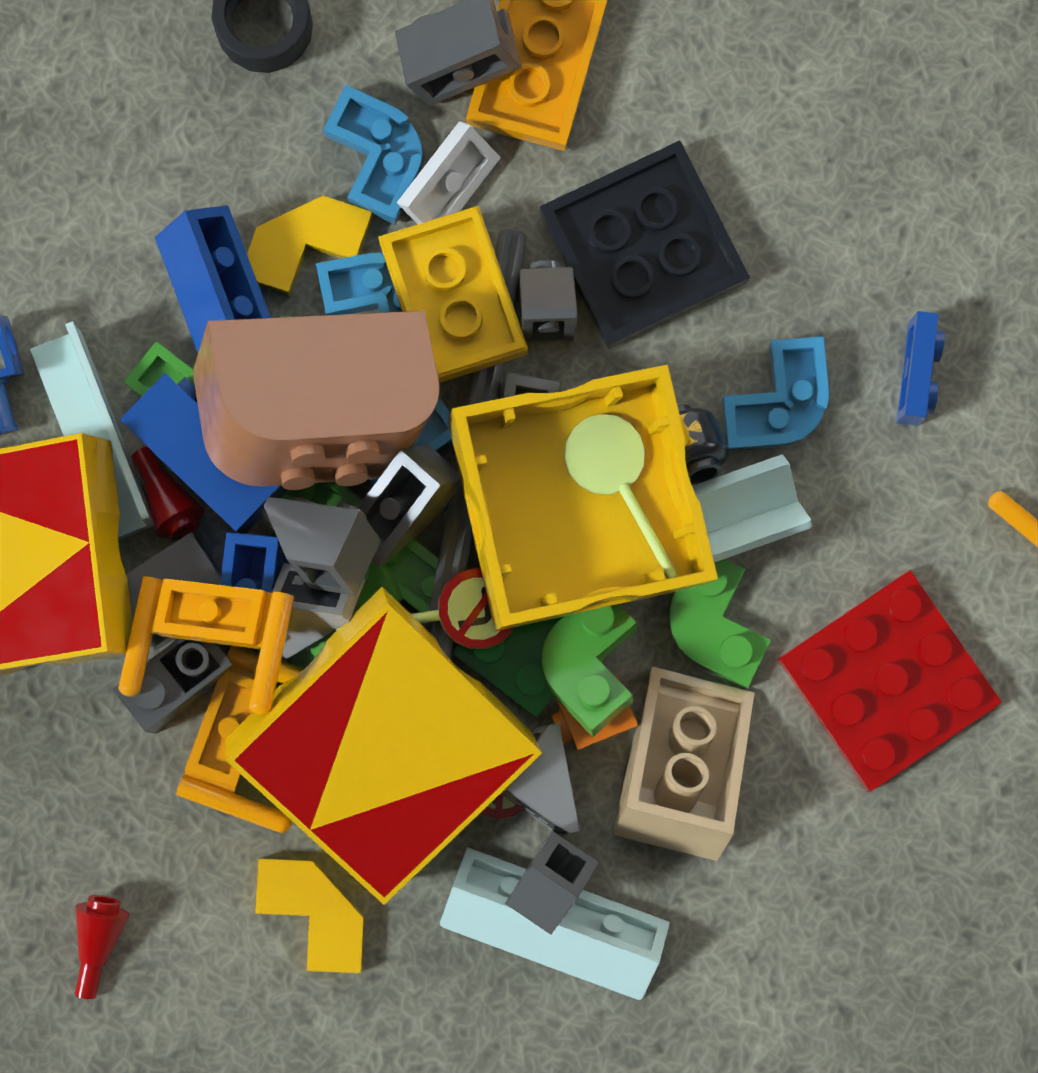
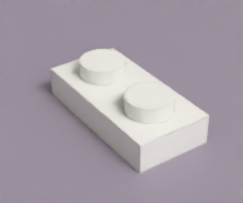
M459 121L397 201V204L417 224L459 212L499 161L500 156L471 125Z

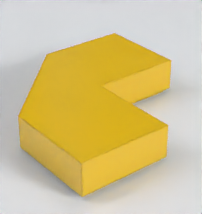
M321 196L256 227L247 256L258 285L290 296L307 248L340 259L360 255L373 218L372 211Z
M259 858L255 914L309 916L306 971L361 973L365 920L361 912L344 896L314 860Z

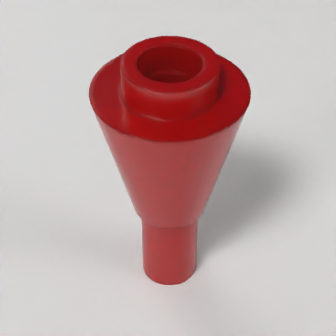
M148 446L136 450L131 458L146 482V494L157 536L162 538L171 537L172 540H179L190 532L196 531L200 525L198 521L203 516L204 509L168 473H164L154 453Z
M91 895L88 897V902L78 903L75 906L78 957L81 962L75 996L79 998H96L102 966L106 964L130 916L129 912L120 908L121 902L116 898Z

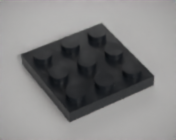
M680 140L540 206L539 212L566 266L573 267L574 282L607 349L748 283L750 279Z

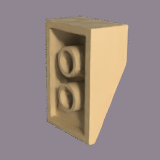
M656 667L651 668L621 788L613 835L718 861L734 833L754 692Z

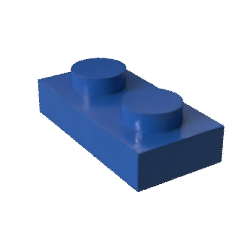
M917 311L908 323L896 423L918 426L927 417V413L933 414L935 411L939 387L938 382L931 381L933 362H940L945 341L944 331L937 330L939 314Z

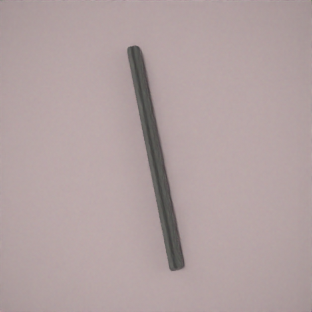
M503 229L498 235L495 255L514 307L526 246V235L521 231ZM504 363L473 372L467 405L498 399ZM456 462L455 469L459 472L458 465ZM462 485L449 501L429 611L438 610V599L444 586L456 574L467 570L473 532ZM440 621L427 622L426 629L437 639L444 653L451 659L454 641L443 630Z

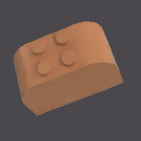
M425 311L207 321L193 369L202 435L207 454L214 465L229 478L242 484L258 487L282 485L287 490H301L320 482L336 481L340 486H354L365 482L367 479L379 478L401 449L415 446L439 397V380Z

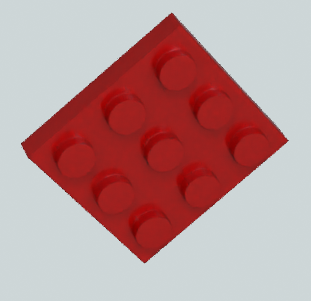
M911 570L905 572L777 659L867 792H872L1002 703Z

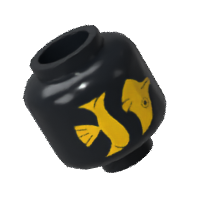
M678 405L685 436L687 472L691 485L694 486L719 476L723 469L722 465L727 460L729 449L717 420L711 411L702 408H691L689 405Z

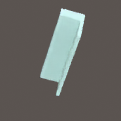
M72 321L65 324L69 334L33 347L30 351L63 436L84 433L111 441L120 511L118 540L153 527L154 522L149 503L84 337Z
M783 454L692 486L701 504L714 562L812 527L810 517L798 501L790 464Z
M467 847L440 921L441 927L637 1000L643 998L659 965L670 924L669 921L583 890L568 913L550 935L505 904L526 869Z

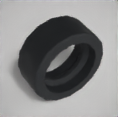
M213 0L211 19L220 46L233 63L248 71L271 73L285 69L303 55L311 41L313 20L307 0H285L291 7L293 14L292 28L288 35L278 43L266 47L249 46L243 43L234 32L232 25L233 12L243 0Z

